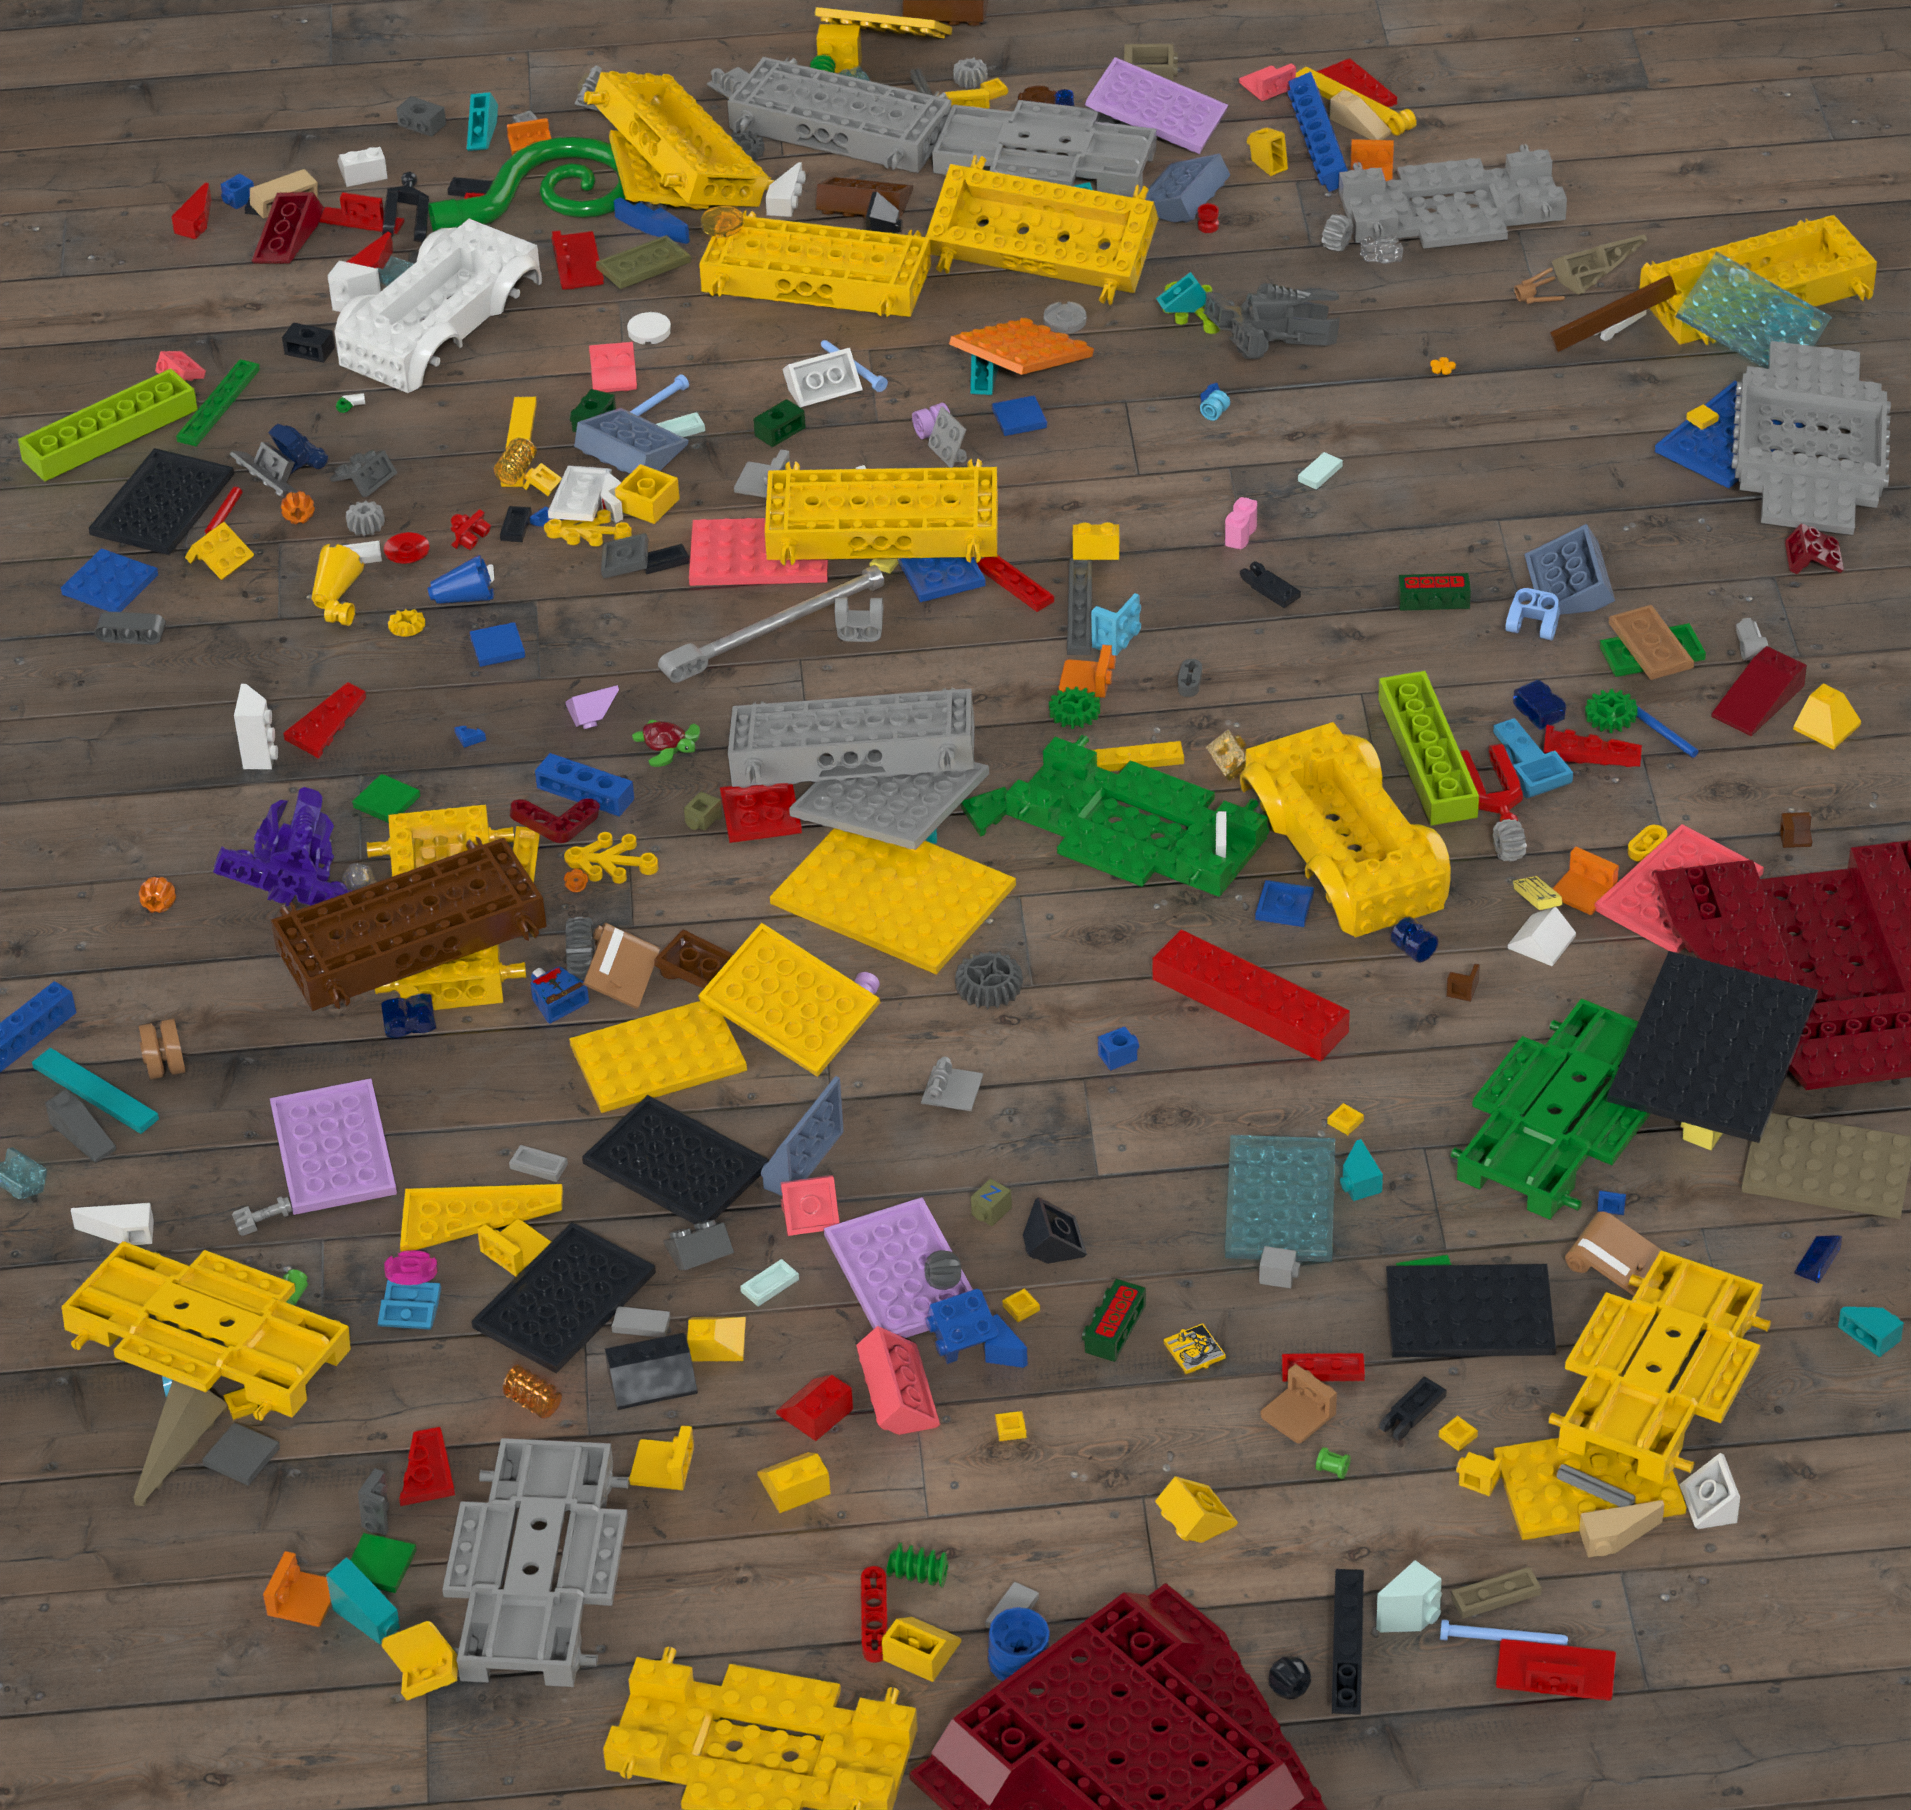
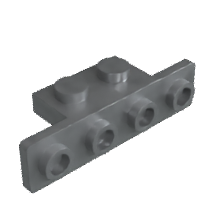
M261 442L255 458L247 452L231 450L230 455L236 459L238 465L248 468L251 475L261 478L263 480L262 483L274 488L277 495L286 498L288 493L298 492L286 483L295 462L270 443Z

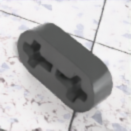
M1187 659L1182 662L1178 677V692L1180 695L1192 697L1198 694L1202 678V663L1199 660Z

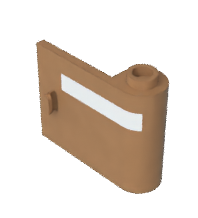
M605 922L602 926L598 925L592 939L595 940L597 947L583 985L638 1009L654 967V959L658 956L660 947Z
M1598 1212L1568 1251L1565 1260L1569 1268L1575 1272L1585 1273L1590 1267H1593L1635 1296L1639 1288L1629 1285L1630 1277L1634 1274L1645 1278L1661 1249L1607 1212Z

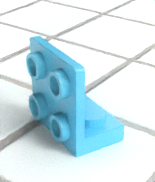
M1134 593L1117 613L1098 606L1091 611L1093 648L1101 650L1102 645H1112V655L1117 656L1122 649L1127 647L1133 636L1138 635L1141 629L1139 594Z

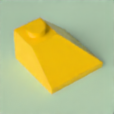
M1823 683L1809 696L1793 729L1834 750L1861 725V720L1844 693Z
M746 1317L690 1318L688 1322L687 1343L692 1362L743 1361Z

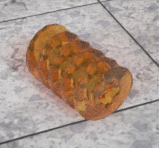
M520 1364L513 1366L504 1379L503 1394L514 1402L520 1403L522 1407L528 1408L530 1412L536 1413L540 1418L550 1417L561 1403L562 1394L561 1392H556L555 1385H548L545 1379L540 1380L537 1374L532 1375L530 1370L524 1369Z

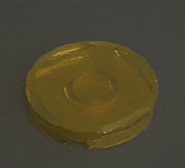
M730 206L710 208L701 216L703 231L715 237L716 234H721V237L735 235L741 231L744 224L741 211Z

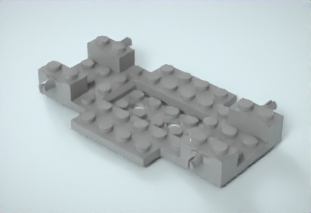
M1018 100L1016 108L1012 112L953 105L933 150V173L947 175L950 164L970 167L973 156L976 155L978 161L981 156L986 158L984 166H991L989 171L1067 186H1073L1076 177L1097 179V191L1133 197L1136 185H1139L1141 192L1144 167L1147 161L1152 162L1157 150L1156 129L1098 122L1100 112L1093 109ZM1023 134L1029 135L1028 138H1020ZM1064 139L1070 140L1068 143H1061ZM1017 147H1019V148H1026V151H1023V150H1015V149H1016ZM1037 150H1044V151H1046L1047 153H1040V152H1036V151H1037ZM1058 152L1067 153L1068 156H1065V155H1057V153H1058Z
M1523 144L1520 145V152L1506 154V166L1502 169L1484 170L1480 158H1470L1459 161L1451 160L1441 163L1397 167L1399 180L1385 181L1381 168L1363 170L1360 162H1358V165L1357 162L1353 164L1354 170L1339 172V195L1346 216L1352 220L1354 225L1352 234L1355 243L1418 236L1424 249L1508 239L1506 226L1566 220L1567 197L1562 186H1555L1552 178V159L1548 150L1529 151L1526 144L1524 146ZM1475 191V194H1467V195H1466L1465 193H1463V192ZM1453 193H1455L1454 196H1449V197H1445V196H1444V194H1453ZM1433 196L1431 199H1424L1423 197ZM1469 204H1476L1478 207L1471 208ZM1426 209H1435L1436 211L1429 212Z
M501 1438L495 1471L480 1470L479 1481L492 1482L489 1502H460L442 1589L443 1597L469 1598L459 1648L452 1647L458 1655L457 1664L460 1681L489 1683L491 1669L543 1671L545 1686L574 1687L576 1672L580 1666L597 1667L598 1654H581L580 1650L582 1644L580 1625L584 1604L613 1605L628 1519L627 1510L602 1509L606 1508L608 1494L612 1488H629V1477H613L611 1444ZM520 1508L505 1580L504 1590H502L517 1509ZM570 1510L557 1588H555V1592H550L552 1589L553 1573L556 1567L558 1546L560 1545L562 1525L564 1523L565 1511ZM537 1521L547 1523L546 1528L543 1530H534L531 1526ZM529 1565L539 1568L538 1572L533 1575H527L523 1570Z

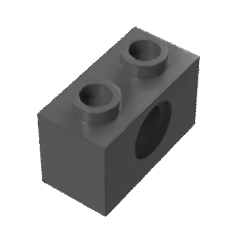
M410 96L396 108L398 125L432 137L446 125L444 107Z

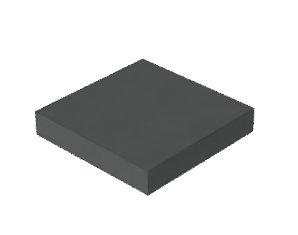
M646 533L603 543L601 563L603 579L647 568L649 538Z
M234 1422L202 1459L203 1466L249 1486L280 1449V1444L274 1439Z

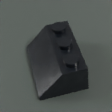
M685 1332L605 1349L607 1371L617 1410L698 1394Z

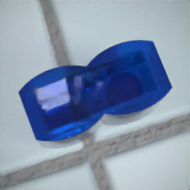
M1537 679L1514 690V705L1522 714L1528 716L1529 720L1538 729L1542 730L1546 728V724L1553 725L1565 719L1566 704L1564 700L1553 694L1551 688Z
M417 994L407 999L393 998L381 1003L386 1037L398 1038L410 1033H427L436 1029L434 1007L430 994Z

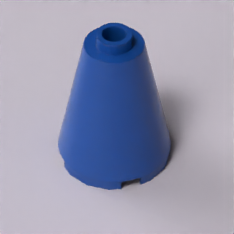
M481 555L475 556L431 581V587H428L431 601L435 600L437 604L490 601L494 599L493 588L488 589L491 582L490 575L484 559H481Z

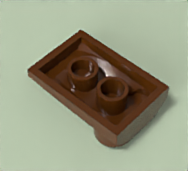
M683 929L654 959V966L660 969L661 976L666 979L680 978L704 989L734 954Z

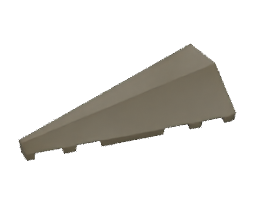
M1646 234L1564 255L1553 260L1552 263L1558 281L1577 295L1583 294L1589 287L1597 283L1600 278L1624 261L1628 255L1635 252L1639 246L1647 242Z
M172 1381L134 1495L135 1505H146L149 1495L155 1489L159 1490L163 1485V1479L169 1472H174L198 1445V1439L206 1430L210 1431L216 1418L221 1413L225 1414L228 1409L226 1402L209 1390L205 1393L177 1381Z

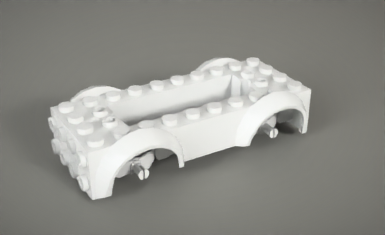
M471 219L465 221L458 228H441L429 234L420 247L417 262L379 294L357 296L348 301L342 308L338 316L336 329L334 330L339 365L406 393L420 388L423 384V377L428 363L436 367L440 364V358L433 356V354L444 341L453 337L454 343L461 348L463 346L462 339L489 316L498 315L503 312L508 295L516 299L519 297L520 290L512 287L521 276L534 280V283L538 285L542 283L537 245Z

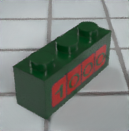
M1469 573L1399 575L1398 597L1400 611L1470 609L1471 588Z
M1115 1279L1112 1287L1106 1289L1102 1305L1095 1308L1090 1326L1086 1325L1084 1328L1082 1340L1085 1341V1353L1113 1362L1116 1361L1146 1307L1145 1287Z

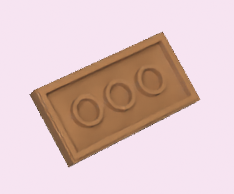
M1652 605L1609 616L1610 626L1650 680L1694 668L1693 659Z

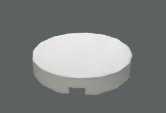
M646 312L630 319L627 329L628 335L633 341L640 344H645V342L657 344L664 341L670 335L671 325L670 320L665 315Z

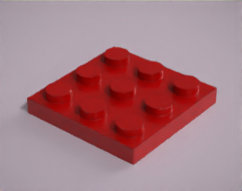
M793 784L751 785L747 788L739 786L720 787L729 843L802 833L800 819L790 816L789 808L796 802Z

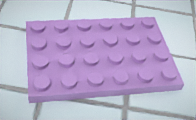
M1116 57L1087 98L1085 106L1092 108L1094 111L1104 113L1113 119L1123 121L1131 126L1156 129V136L1198 154L1201 153L1228 108V105Z
M371 1079L270 1098L293 1215L397 1194Z
M923 1197L824 1228V1236L873 1329L879 1326L903 1338L929 1331L925 1318L928 1317L930 1304L973 1290L962 1269L959 1283L951 1289L939 1290L928 1284L924 1272L927 1257L933 1252L939 1250L951 1251Z

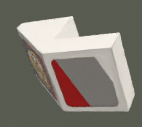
M610 473L605 474L601 491L602 510H609L611 512V520L617 523L623 520L622 502L615 496V488L621 482Z

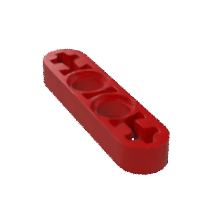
M878 1566L867 1567L861 1573L863 1657L872 1663L883 1661L882 1638L888 1631L886 1573ZM872 1578H877V1580H876L877 1589H876V1588H872V1589H871V1579H872ZM871 1599H878L882 1602L876 1607L867 1605V1602ZM873 1621L882 1624L880 1628L875 1630L867 1627ZM872 1640H878V1650H872Z

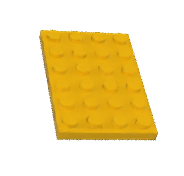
M816 7L815 16L820 17L821 21L831 25H859L860 29L863 30L867 28L881 32L889 30L899 34L909 32L917 36L929 34V36L936 38H945V35H951L952 27L935 20Z
M610 130L609 139L626 199L632 202H650L655 205L662 203L670 204L674 207L709 208V205L688 204L672 186L664 187L665 184H661V175L620 131Z
M762 922L698 995L700 1001L816 1077L822 1073L881 1003L879 997Z
M702 1001L569 1038L572 1051L601 1113L641 1102L647 1095L655 1098L747 1071V1063L723 1015Z
M1559 1438L1494 1448V1458L1502 1459L1501 1479L1522 1540L1577 1532L1580 1527L1581 1513L1619 1507L1557 1478V1471L1562 1464L1571 1466L1635 1495L1634 1505L1663 1500V1517L1686 1514V1504L1673 1470L1669 1472L1664 1483L1661 1484L1637 1475L1639 1459L1591 1443L1585 1456L1559 1448Z

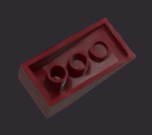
M313 192L276 193L252 258L253 264H287L293 260L317 227L324 209Z
M1766 646L1751 660L1711 713V717L1749 736H1753L1805 686L1807 665Z

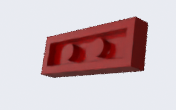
M1364 1353L1282 1354V1382H1288V1370L1295 1364L1311 1372L1319 1381H1365Z

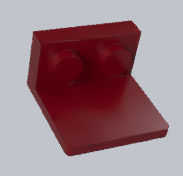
M1801 523L1785 540L1791 572L1798 574L1809 565L1811 559L1839 573L1844 570L1839 542L1835 537L1827 536L1819 532L1815 527H1809Z

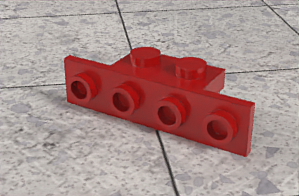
M342 192L340 196L341 209L325 207L319 222L329 225L382 232L384 217L382 198ZM396 217L393 234L399 232L405 222L404 218Z

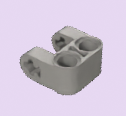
M836 597L835 623L838 637L843 641L874 642L879 640L883 624V598H871L870 611L849 610L848 598Z

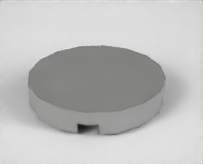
M1056 302L1044 310L1043 322L1053 332L1074 333L1086 325V311L1080 304Z

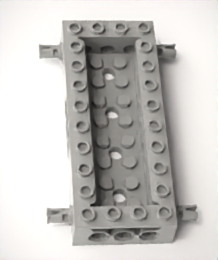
M763 57L728 100L729 128L733 129L735 133L741 131V133L751 131L752 134L758 133L760 137L772 138L777 141L789 142L854 159L882 164L887 169L892 167V170L899 168L919 173L933 154L935 145L952 108L951 100L947 99V95L944 92L940 96L939 91L934 96L797 65L796 59L792 58L789 61V57L785 61Z
M945 687L942 691L768 704L761 701V704L754 702L752 705L733 706L728 747L732 787L747 788L751 785L772 786L778 783L797 784L805 781L821 782L832 779L843 781L848 778L868 779L873 776L893 777L900 774L918 775L927 772L939 774L944 771L956 770L964 772L974 769L975 720L971 688L955 689L951 687V690H946ZM871 750H879L880 752L873 753ZM852 751L856 754L850 755L847 752ZM829 753L831 756H824L822 754Z

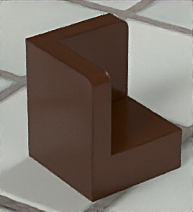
M1810 812L1781 814L1780 836L1783 848L1812 847L1813 841L1810 832L1812 816Z
M1474 964L1470 976L1450 972L1447 978L1446 997L1471 1002L1479 983L1480 964Z

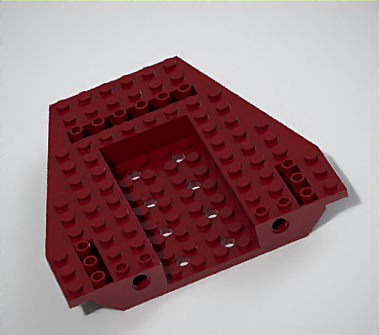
M1911 840L1851 847L1847 869L1766 879L1759 878L1753 860L1655 871L1654 879L1672 932L1677 938H1681L1685 942V948L1690 953L1693 952L1699 959L1818 990L1816 1002L1789 1067V1071L1805 1090L1911 1077ZM1825 891H1832L1835 894H1828ZM1776 897H1784L1786 900H1779ZM1839 926H1844V927H1846V928H1848V929H1847V930H1841V929L1839 928ZM1790 932H1794V933H1797V934H1799V935H1798V936H1792V935L1789 934V933H1790ZM1857 962L1860 963L1861 966H1855L1852 963ZM1807 968L1812 970V972H1805L1802 969Z
M1167 1583L1148 1596L1145 1594L1123 1592L952 1718L932 1750L931 1757L909 1772L910 1780L942 1810H1327L1321 1800L1320 1792L1311 1783L1310 1776L1294 1748L1282 1734L1281 1726L1276 1718L1272 1717L1268 1704L1250 1674L1246 1673L1241 1664V1659L1237 1652L1233 1651L1226 1633ZM1075 1657L1087 1658L1083 1663L1073 1661ZM1034 1688L1044 1690V1692L1039 1695H1034L1030 1693V1691ZM1124 1691L1127 1694L1123 1697H1116L1112 1693ZM1072 1723L1084 1725L1083 1728L1078 1730L1072 1729L1069 1726ZM1157 1725L1165 1726L1167 1729L1163 1732H1156L1152 1728ZM1112 1758H1121L1124 1760V1762L1119 1765L1111 1764L1109 1761ZM1197 1760L1205 1761L1208 1763L1205 1767H1196L1193 1765V1763ZM1154 1793L1162 1794L1164 1798L1157 1801L1151 1799L1150 1795Z

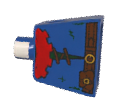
M556 967L547 973L542 968H537L533 971L530 983L532 999L549 1024L589 1003L587 986L583 985V981L562 967Z

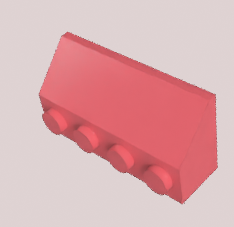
M877 1326L856 1345L859 1361L862 1364L865 1375V1382L871 1396L870 1400L876 1414L877 1424L882 1429L889 1430L898 1435L937 1428L940 1422L917 1344Z

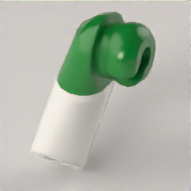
M364 393L342 396L336 403V409L341 413H346L355 405L365 404Z

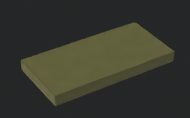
M665 235L596 262V268L617 287L622 289L691 262V255Z

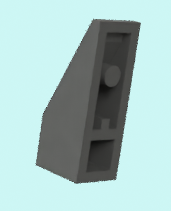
M65 1089L45 1102L50 1124L92 1161L97 1163L116 1151L114 1143L85 1106L69 1091Z

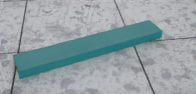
M52 1048L47 1049L32 1061L35 1070L140 1134L159 1120L157 1112Z

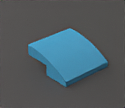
M387 1280L384 1300H381L378 1326L431 1330L440 1299V1283L425 1282L418 1285H401Z

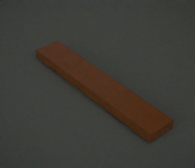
M1668 275L1550 332L1557 352H1560L1672 298L1673 295H1677L1672 277Z

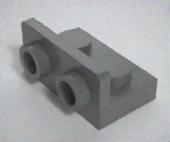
M374 1469L358 1491L361 1525L369 1532L386 1535L389 1531L387 1521L389 1502L387 1501L385 1473Z

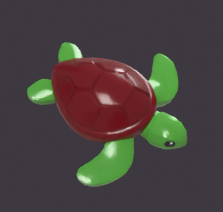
M650 720L644 726L643 731L634 733L632 738L637 742L645 741L649 748L660 751L659 755L649 759V765L661 767L670 764L673 761V754L677 753V751L683 753L695 752L694 742L699 739L700 728L696 724H691L685 732L681 727L671 722Z

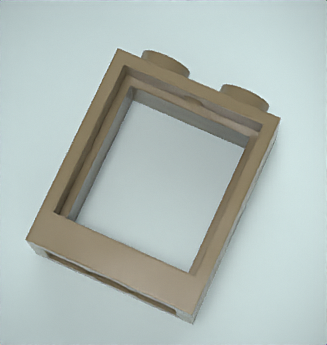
M1124 44L1125 62L1132 65L1133 63H1168L1135 66L1170 81H1173V76L1178 75V52H1174V44Z

